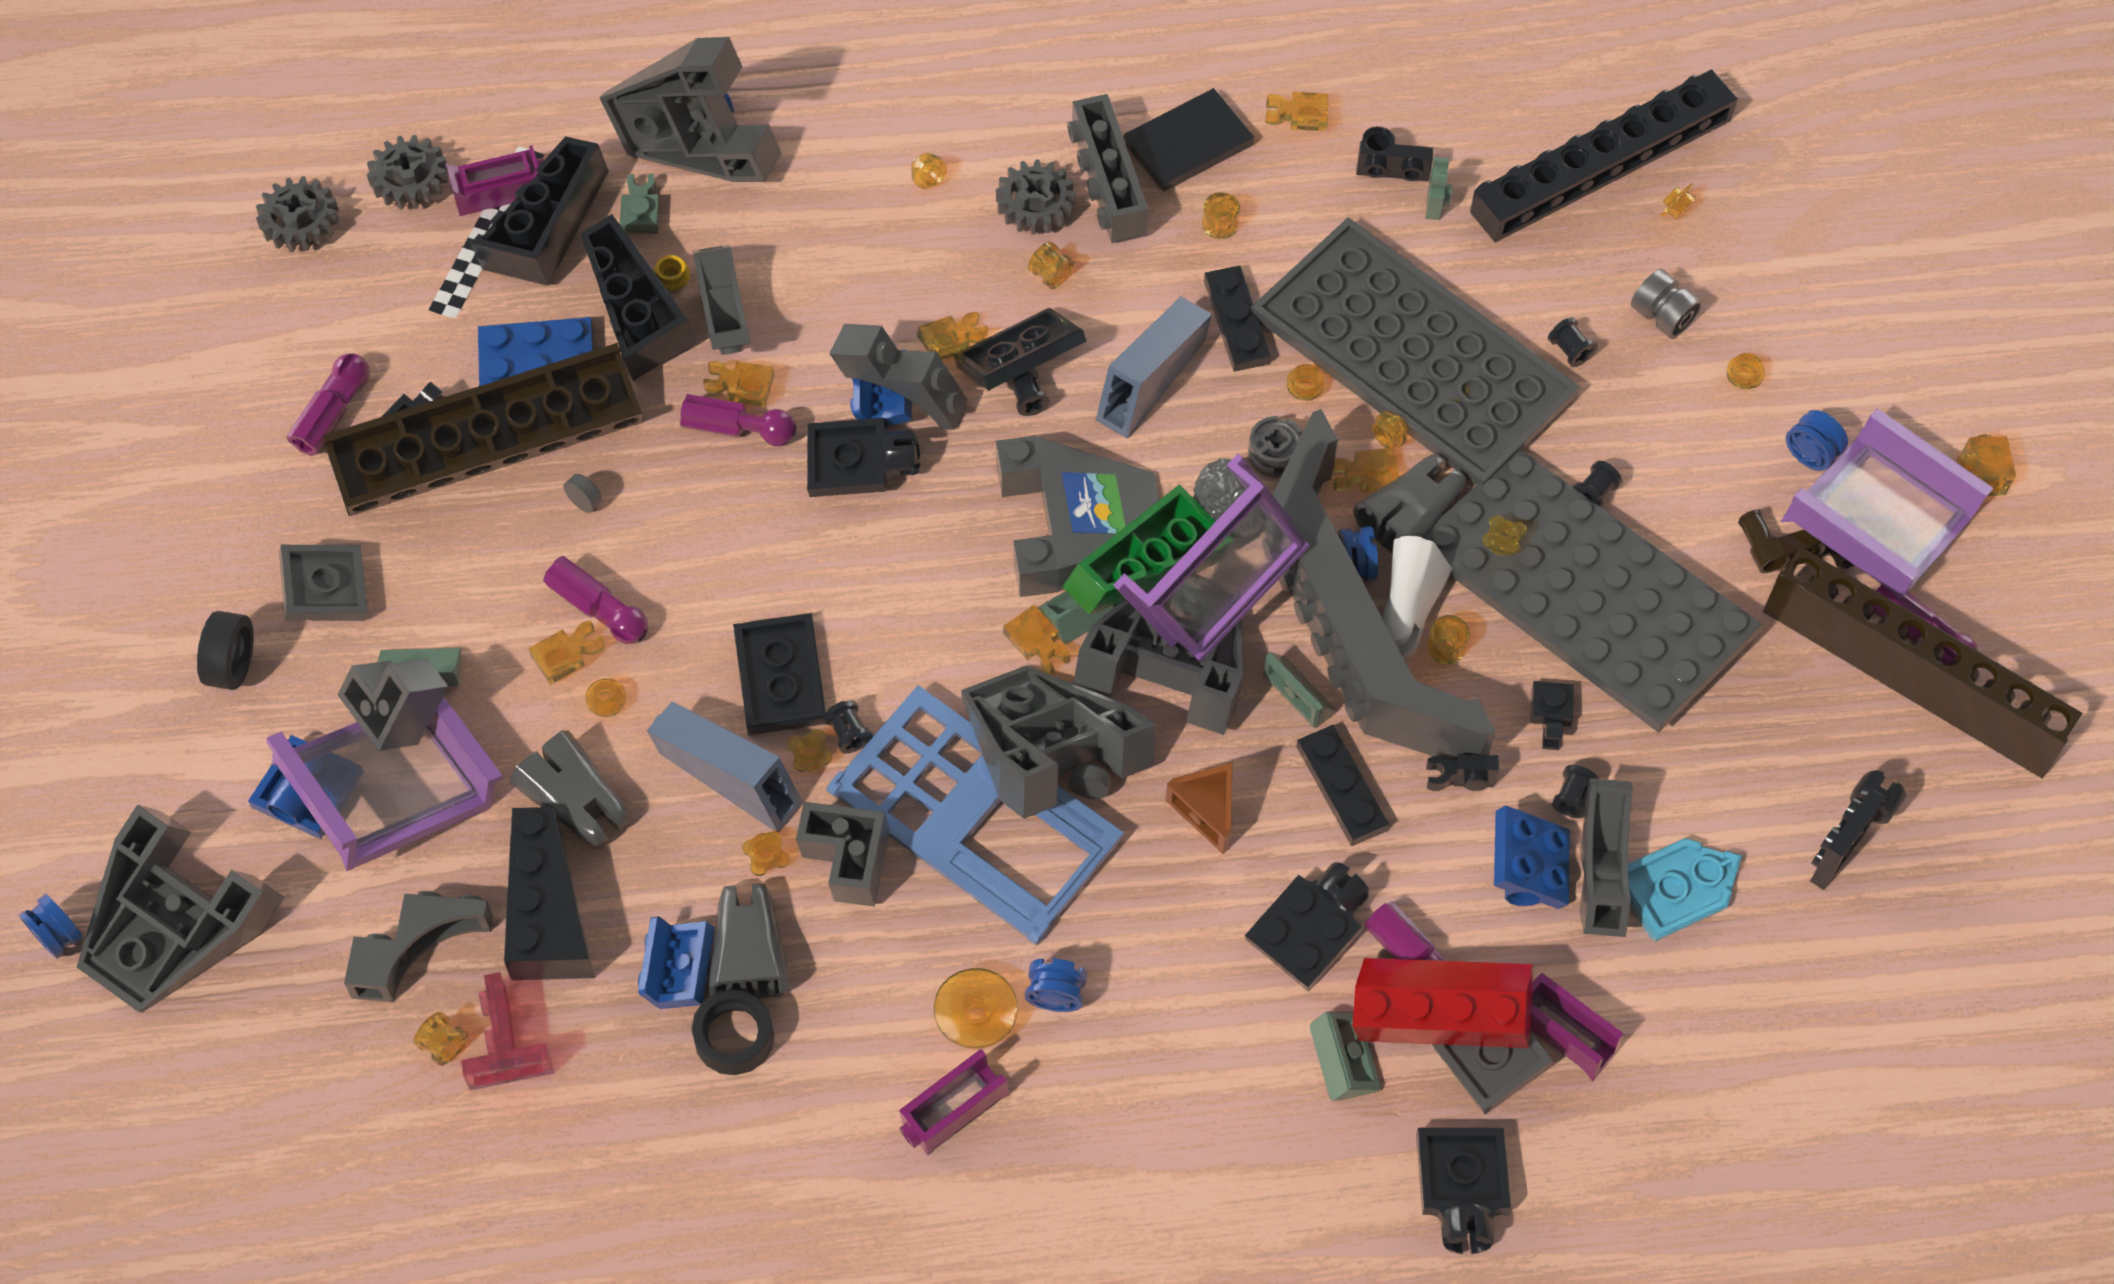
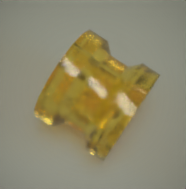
M1224 192L1208 196L1203 205V230L1207 235L1215 239H1227L1233 236L1239 225L1240 205L1238 200L1233 195Z
M1046 242L1031 256L1028 270L1035 276L1040 275L1043 277V283L1047 287L1055 289L1070 276L1075 261L1068 255H1061L1059 248L1053 242Z
M1445 615L1433 622L1427 642V650L1436 662L1454 664L1464 657L1470 638V629L1467 623L1454 615ZM1444 641L1452 642V643H1453V646L1447 645V644H1443V642H1444Z
M439 1011L432 1014L422 1023L414 1036L413 1043L420 1050H428L431 1053L432 1060L438 1065L443 1066L459 1054L467 1041L468 1034L461 1027H453L450 1024L449 1017Z

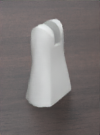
M1404 536L1394 540L1391 589L1382 616L1404 660L1410 658L1416 652L1427 617L1442 592L1452 570V567L1433 541L1417 536Z

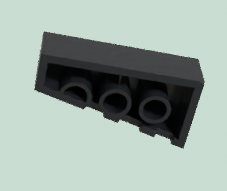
M567 136L562 139L538 166L536 177L527 185L522 184L514 193L516 199L504 212L499 210L490 220L492 226L484 235L478 234L471 241L470 244L482 270L549 285L609 172L599 144Z
M613 214L580 233L618 341L622 358L633 381L697 342L687 317Z
M554 807L512 808L504 963L511 981L595 978L563 838Z

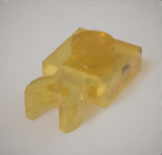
M1292 92V100H1286L1278 94L1267 95L1266 108H1275L1277 110H1266L1265 123L1277 125L1283 121H1291L1290 129L1326 131L1329 94Z
M970 312L964 315L962 321L957 323L950 315L918 327L917 337L928 352H937L941 360H944L968 348L970 342L978 343L986 339L989 328L987 325L974 328L978 324L979 314L977 312Z
M736 361L734 370L727 369L721 362H709V374L720 377L715 380L704 378L703 385L706 392L718 394L727 390L729 401L766 407L774 379L773 367Z
M1394 448L1355 452V462H1350L1345 458H1336L1333 473L1342 472L1345 476L1334 478L1333 490H1347L1352 484L1359 483L1361 492L1376 491L1400 477Z
M1032 605L1003 626V634L1027 661L1038 655L1040 666L1044 673L1054 674V665L1049 661L1052 657L1061 658L1066 665L1070 663L1068 648L1061 643H1054L1059 639V631L1035 605Z
M591 621L581 623L576 628L575 634L570 637L562 629L528 648L530 656L550 685L585 666L582 658L583 654H597L605 648L602 636L591 641L585 640L586 636L595 632Z

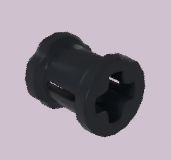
M1574 317L1566 318L1559 322L1548 335L1549 342L1552 345L1557 344L1568 356L1567 361L1571 367H1577L1585 363L1593 356L1598 347L1593 339L1588 340L1578 329V322Z
M1036 367L1006 382L1008 388L1014 391L1018 401L1016 408L1022 416L1036 415L1045 410L1050 403L1047 393L1041 390L1037 381L1039 377Z
M1596 461L1591 466L1589 476L1583 482L1576 483L1573 488L1599 507H1602L1603 498L1611 490H1616L1621 486L1622 477L1609 463Z
M854 700L841 701L830 707L824 714L826 724L833 727L840 740L838 742L840 751L847 754L864 748L873 737L871 730L864 727L857 714L859 710L858 705Z
M1568 765L1562 773L1564 782L1559 794L1553 798L1552 807L1559 813L1571 818H1584L1590 778L1599 779L1596 773L1583 766Z

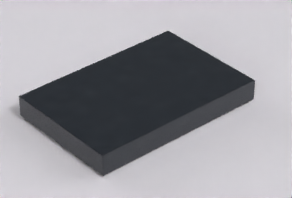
M1215 88L1125 133L1123 137L1126 146L1163 192L1254 145L1252 133Z
M1047 308L956 353L953 357L957 368L989 391L1087 341L1081 328L1053 309Z
M812 613L733 624L748 735L826 724L824 720L826 710Z

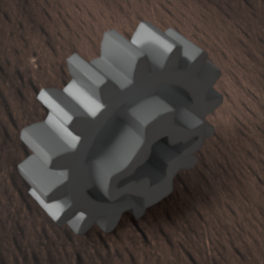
M413 135L410 142H405L402 136H398L397 144L394 145L386 140L384 142L386 150L383 152L374 150L375 161L367 162L369 169L367 178L375 197H383L384 203L387 206L397 201L398 208L402 210L406 203H411L414 209L418 208V201L422 199L430 204L432 202L430 194L441 195L443 193L441 184L448 183L447 161L443 157L441 148L439 146L433 148L431 140L428 138L419 143L417 135Z
M1035 159L1034 165L1028 167L1025 161H1021L1020 170L1017 171L1009 167L1007 169L1008 178L1000 176L999 188H996L998 214H1005V223L1007 225L1017 222L1018 232H1021L1026 226L1030 227L1032 235H1036L1039 227H1043L1047 233H1050L1051 224L1054 223L1062 227L1064 225V216H1072V206L1075 205L1074 182L1072 179L1066 180V170L1062 169L1055 172L1053 162H1050L1046 167H1041L1040 160ZM1015 191L1016 199L1013 201L1011 197L1013 192ZM1058 193L1060 198L1056 203L1055 194Z
M302 176L299 183L293 184L290 177L286 178V186L283 187L276 183L272 184L274 193L263 192L261 196L264 204L256 205L259 215L256 217V220L265 240H273L277 249L287 244L290 252H294L297 245H302L304 250L308 251L310 248L309 243L312 241L322 245L321 236L323 234L332 236L334 232L331 225L339 224L336 213L339 209L330 188L322 189L321 183L317 179L309 185L305 176Z

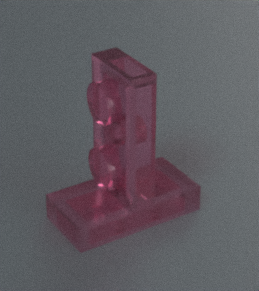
M501 972L484 975L486 990L479 991V999L483 1016L490 1015L492 1029L484 1031L488 1055L461 1060L463 1077L469 1090L554 1074L552 1057L546 1043L516 1049L507 986Z

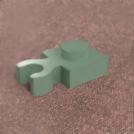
M1434 157L1428 187L1425 219L1440 220L1442 206H1450L1452 184H1447L1448 158Z
M629 174L627 185L630 195H621L620 225L626 233H658L660 201L658 194H655L656 184L654 175L648 174V182L645 185L639 186L635 184L634 174Z

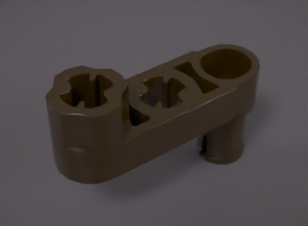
M1760 510L1749 511L1739 518L1738 524L1752 547L1750 554L1760 573L1766 574L1785 569L1800 547L1819 558L1831 555L1837 567L1846 569L1855 566L1806 530L1797 531L1778 538L1773 537ZM1845 517L1847 520H1849L1851 523L1855 525L1851 517Z

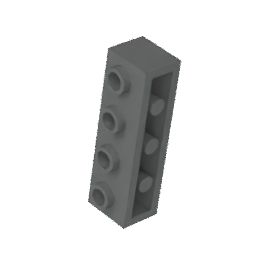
M1108 94L1072 101V121L1067 122L1068 134L1071 143L1078 144L1077 159L1081 172L1087 171L1088 173L1087 189L1091 201L1097 200L1099 208H1097V218L1101 230L1107 229L1111 243L1146 236L1148 207Z

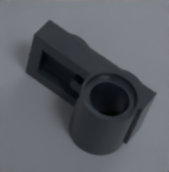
M1380 126L1371 127L1364 132L1362 141H1360L1356 175H1365L1372 178H1397L1407 181H1429L1433 148L1395 144L1394 134L1389 129Z

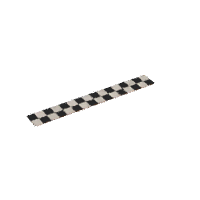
M518 147L515 153L529 149ZM534 151L536 159L544 157V154ZM511 204L482 211L429 307V311L452 319L457 317L482 271L470 243L478 234L484 235L492 226L490 220L499 210L504 212Z

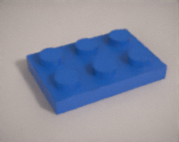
M591 317L478 326L479 386L593 351V325Z

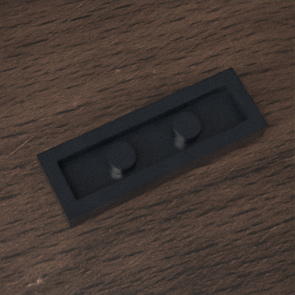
M1241 266L1205 272L1204 283L1233 372L1269 365L1271 356L1258 317L1251 312L1253 302Z
M1334 725L1297 739L1296 747L1350 845L1354 846L1387 832L1389 823Z

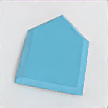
M1684 838L1629 863L1630 905L1649 937L1658 941L1727 909L1742 855L1725 851V853L1701 846L1702 843Z

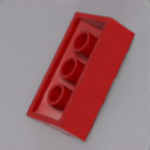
M1364 958L1355 985L1352 1027L1358 1040L1362 1042L1529 1048L1534 966L1533 964Z

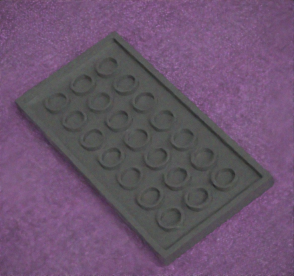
M1349 217L1251 306V312L1258 317L1261 324L1431 452L1447 460L1446 463L1458 469L1475 485L1479 483L1484 486L1486 481L1490 480L1520 449L1523 450L1579 393L1580 386Z
M1521 449L1490 480L1486 481L1484 486L1478 483L1434 524L1424 538L1433 541L1452 567L1450 573L1452 578L1658 733L1761 631L1762 624Z

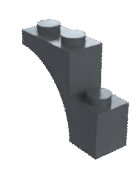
M727 244L693 250L699 290L712 350L719 349L721 355L743 351L744 344H750V338L741 303L731 247Z
M843 325L829 354L846 378L864 380L890 389L919 406L941 429L954 430L968 399L937 352L898 350L882 326Z
M1591 778L1589 780L1580 846L1584 880L1579 912L1584 934L1626 937L1631 904L1628 880V834L1633 788L1629 781Z
M420 891L417 895L404 894L395 940L383 934L353 937L344 981L351 998L394 1002L396 991L405 973L428 949L457 935L472 932H491L493 915L487 900L471 894H463L459 898L442 897L440 894L432 891Z

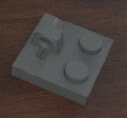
M281 544L279 560L285 621H365L367 604L361 545Z
M1531 1032L1529 1048L1432 1044L1434 1050L1485 1115L1553 1065V1060Z

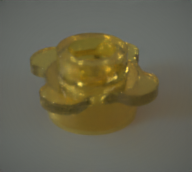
M1690 183L1684 190L1677 186L1662 201L1667 208L1660 216L1663 217L1668 212L1676 220L1696 199L1688 191L1693 184Z
M1500 515L1491 517L1489 520L1490 529L1482 537L1483 545L1501 556L1518 553L1520 550V539L1527 533L1526 525L1522 522L1513 523L1505 520ZM1507 533L1508 536H1502L1501 534Z
M814 729L808 735L801 737L793 735L788 739L787 748L793 752V766L796 770L801 772L814 771L831 762L832 753L826 749L824 743L826 735L822 730ZM812 748L813 752L807 753L806 749Z
M777 832L760 833L752 839L746 840L742 846L743 853L749 856L751 861L750 870L756 876H763L767 870L775 867L784 868L789 863V855L782 850L781 836ZM764 851H769L770 853L766 857L762 855Z

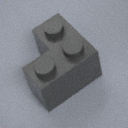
M428 659L393 663L389 660L351 666L337 695L379 751L418 745L449 686Z
M804 802L796 836V842L802 858L833 862L828 884L834 901L875 907L890 833L885 812Z

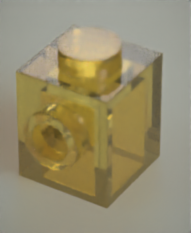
M1982 434L1970 437L1962 453L1957 455L1956 463L1993 487L1988 496L2007 494L2016 477L2007 436Z

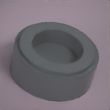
M574 474L564 483L566 495L582 511L589 513L601 503L600 491L586 476Z
M1081 764L1073 768L1069 786L1080 796L1090 799H1101L1108 795L1112 779L1107 771L1098 766Z

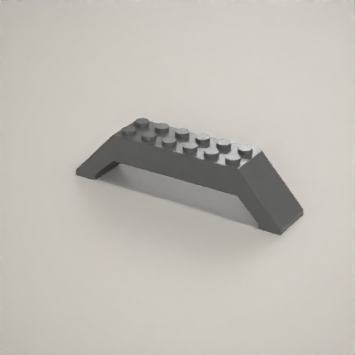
M1322 409L1312 412L1272 494L1292 519L1291 524L1310 545L1279 579L1282 589L1285 592L1290 591L1295 600L1294 609L1301 624L1306 623L1312 633L1311 643L1314 651L1319 657L1324 656L1329 666L1327 671L1333 687L1341 689L1346 699L1344 704L1352 722L1357 721L1364 734L1430 756H1439L1445 759L1456 760L1458 754L1489 755L1496 731L1479 699L1475 698L1467 701L1415 681L1317 496L1322 484L1332 480L1338 439ZM1267 517V519H1264L1265 536L1261 539V545L1266 558L1269 561L1274 560L1275 562L1293 541L1277 529Z

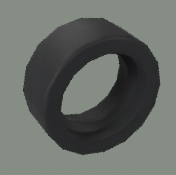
M215 611L206 620L201 632L197 652V673L200 682L205 686L235 690L245 680L254 644L253 625L247 615Z
M729 989L717 992L704 1000L694 1014L691 1030L697 1054L707 1067L720 1074L739 1075L751 1072L765 1061L772 1050L774 1031L769 1010L760 998L747 991ZM741 1011L750 1014L756 1021L758 1027L756 1041L745 1051L735 1054L721 1053L715 1050L708 1038L709 1025L722 1013Z

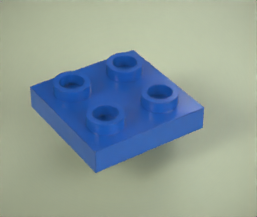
M293 735L288 739L293 748L307 743V741ZM328 753L304 763L338 812L364 774L360 765L333 753ZM272 763L248 800L251 808L322 839L325 835L324 831L277 765L274 766Z
M1509 806L1496 810L1494 886L1504 889L1505 900L1513 905L1533 906L1543 903L1557 909L1568 905L1570 829Z

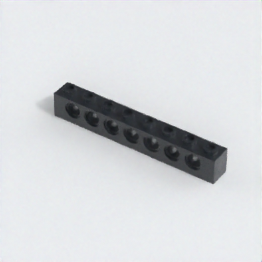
M1712 69L1699 76L1693 75L1682 85L1670 91H1661L1654 99L1642 105L1632 106L1623 115L1613 120L1608 119L1601 122L1590 132L1582 136L1575 135L1564 145L1552 151L1546 150L1542 152L1535 160L1523 166H1514L1505 175L1496 180L1483 182L1474 190L1470 213L1496 243L1730 122L1738 98Z

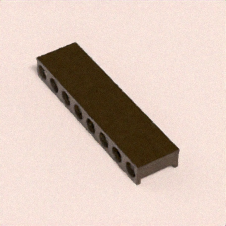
M618 343L328 433L323 435L348 516L350 517L644 423V419L621 357Z
M1802 547L1799 548L1786 568L1780 571L1763 610L1765 614L2043 779L2068 741V735L2083 714ZM1805 563L1811 565L1817 575H1813L1808 582L1797 579L1794 571L1798 564ZM1836 584L1846 586L1852 594L1847 596L1842 603L1834 601L1839 594ZM1871 605L1882 607L1887 616L1881 617L1877 624L1869 621L1874 614ZM1906 626L1916 627L1922 634V637L1916 638L1912 645L1904 642L1909 635ZM1942 647H1949L1958 655V658L1951 659L1947 666L1939 663L1944 656ZM1977 668L1987 669L1992 673L1994 679L1987 680L1983 687L1976 685L1975 683L1980 676ZM2014 689L2026 692L2030 700L2023 701L2019 708L2011 705L2015 699ZM2049 711H2057L2064 715L2067 721V726L2064 730L2056 731L2047 726L2052 718Z

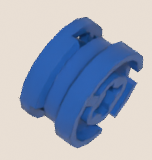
M1810 410L1807 414H1804L1799 419V423L1787 432L1785 438L1791 454L1800 463L1816 471L1827 469L1835 461V457L1842 454L1848 446V437L1843 427L1835 418L1819 410Z
M1371 526L1361 527L1358 532H1352L1350 528L1340 529L1338 536L1360 578H1364L1365 582L1376 581L1378 576L1377 545H1374L1371 539L1375 538L1373 528Z
M45 893L37 900L38 905L31 911H23L18 916L55 959H58L65 952L64 948L70 943L76 945L84 936L63 910Z
M1043 958L1032 961L1028 972L1031 985L1025 990V1000L1029 1004L1054 1012H1073L1082 1007L1083 997L1080 994V990L1086 985L1087 971L1083 967H1080L1079 971L1074 969V962L1053 958L1052 963L1044 964L1045 960Z

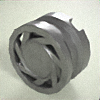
M1278 416L1266 417L1256 423L1250 434V446L1248 448L1249 462L1253 468L1262 475L1273 478L1282 476L1285 469L1281 470L1280 468L1287 466L1302 434L1296 423L1290 419H1287V421L1277 419Z

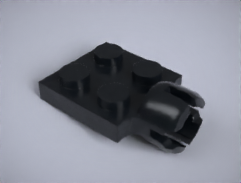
M884 418L808 423L807 490L809 497L886 492V484L890 478L919 473L920 463H917V460L920 458V448L916 432L913 430L889 431L886 429Z
M1874 770L1863 775L1851 792V803L1844 812L1843 819L1837 827L1834 826L1820 846L1821 849L1811 862L1817 869L1810 882L1822 890H1825L1865 835L1872 822L1877 824L1889 823L1907 797L1904 787L1899 782L1892 783L1888 790L1881 787L1885 780L1884 772Z
M1340 862L1332 863L1317 880L1312 882L1298 875L1245 934V940L1308 992L1363 931L1362 925L1355 920L1354 914L1368 898L1369 887L1358 874L1355 873L1350 877L1347 872L1351 868Z
M1418 1128L1416 1140L1422 1215L1438 1217L1441 1222L1443 1245L1450 1252L1463 1254L1462 1241H1467V1234H1469L1471 1254L1491 1249L1495 1238L1493 1218L1498 1215H1509L1511 1209L1504 1128Z

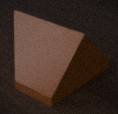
M1233 762L1173 778L1167 783L1166 802L1222 854L1229 849L1231 835Z

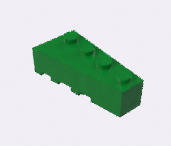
M1179 484L1078 563L1062 587L1089 615L1126 600L1113 586L1124 573L1145 592L1150 591L1216 521ZM1228 535L1194 572L1217 563L1234 541L1233 538Z

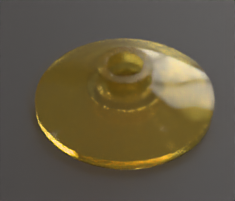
M983 968L964 969L951 975L942 983L934 1000V1017L939 1030L954 1044L970 1049L990 1047L1003 1040L1014 1027L1018 1014L1017 997L1009 982L998 973ZM972 1009H980L984 1015L979 1019H972L968 1013Z

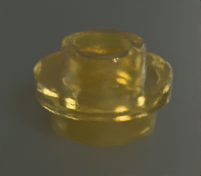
M932 153L921 154L911 165L912 180L920 188H932L944 179L947 173V165L937 155Z
M1741 353L1730 360L1726 369V375L1730 383L1735 387L1749 390L1758 387L1762 383L1765 369L1758 356L1752 353ZM1741 371L1747 372L1750 375H1745Z
M1301 364L1295 367L1288 374L1286 382L1288 392L1294 398L1303 401H1310L1319 397L1323 392L1325 384L1324 377L1319 369L1311 364ZM1300 383H1309L1311 386H1303Z
M1387 411L1377 416L1376 422L1372 425V431L1377 441L1383 447L1391 449L1394 446L1400 447L1406 443L1407 426L1400 416Z
M603 678L593 682L588 687L585 700L592 713L607 718L615 716L624 707L626 693L624 687L618 681ZM603 693H612L608 699L598 698Z

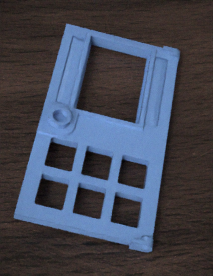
M917 685L843 772H838L828 784L826 791L839 798L851 808L885 812L891 838L1026 936L1033 944L1038 945L1050 931L1051 924L1124 837V832L1060 786H1057V805L1039 812L1035 816L1084 850L1089 856L1051 902L1045 905L964 845L1001 800H999L983 754L966 773L940 755L956 736L981 754L982 751L971 722ZM919 711L925 712L946 728L930 747L905 730V727ZM895 739L921 756L905 776L880 759V756ZM931 765L957 782L942 802L937 801L915 785ZM870 768H873L896 785L881 805L876 804L854 788ZM906 794L933 812L916 832L890 814Z

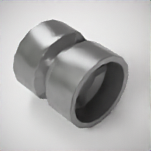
M1658 269L1640 285L1630 305L1647 320L1655 318L1656 327L1670 339H1674L1692 324L1702 308L1703 301L1687 288L1679 290V282L1665 270Z

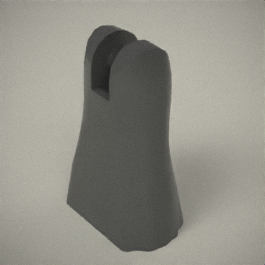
M1432 454L1418 462L1394 481L1358 502L1353 508V515L1360 528L1371 526L1375 534L1374 539L1393 554L1395 539L1404 536L1426 537L1441 515L1459 496L1465 486L1467 477L1458 469H1455L1437 484L1434 480L1443 471L1447 460L1438 454Z
M561 730L541 747L543 757L537 751L532 753L516 766L511 776V785L540 807H554L558 820L580 838L596 847H600L608 840L603 829L595 821L597 818L603 815L618 830H621L630 821L627 810L620 798L611 789L586 751L569 730Z
M752 883V905L742 906L739 904L736 885L723 887L717 908L715 943L710 970L709 994L711 996L717 992L729 989L748 992V982H752L754 995L758 998L780 997L789 991L791 984L779 936L775 908L765 883Z

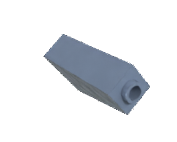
M1180 296L1109 365L1096 421L1128 438L1205 342L1212 314Z
M671 702L655 718L653 724L647 730L659 754L776 832L782 829L803 803L779 756L674 702Z

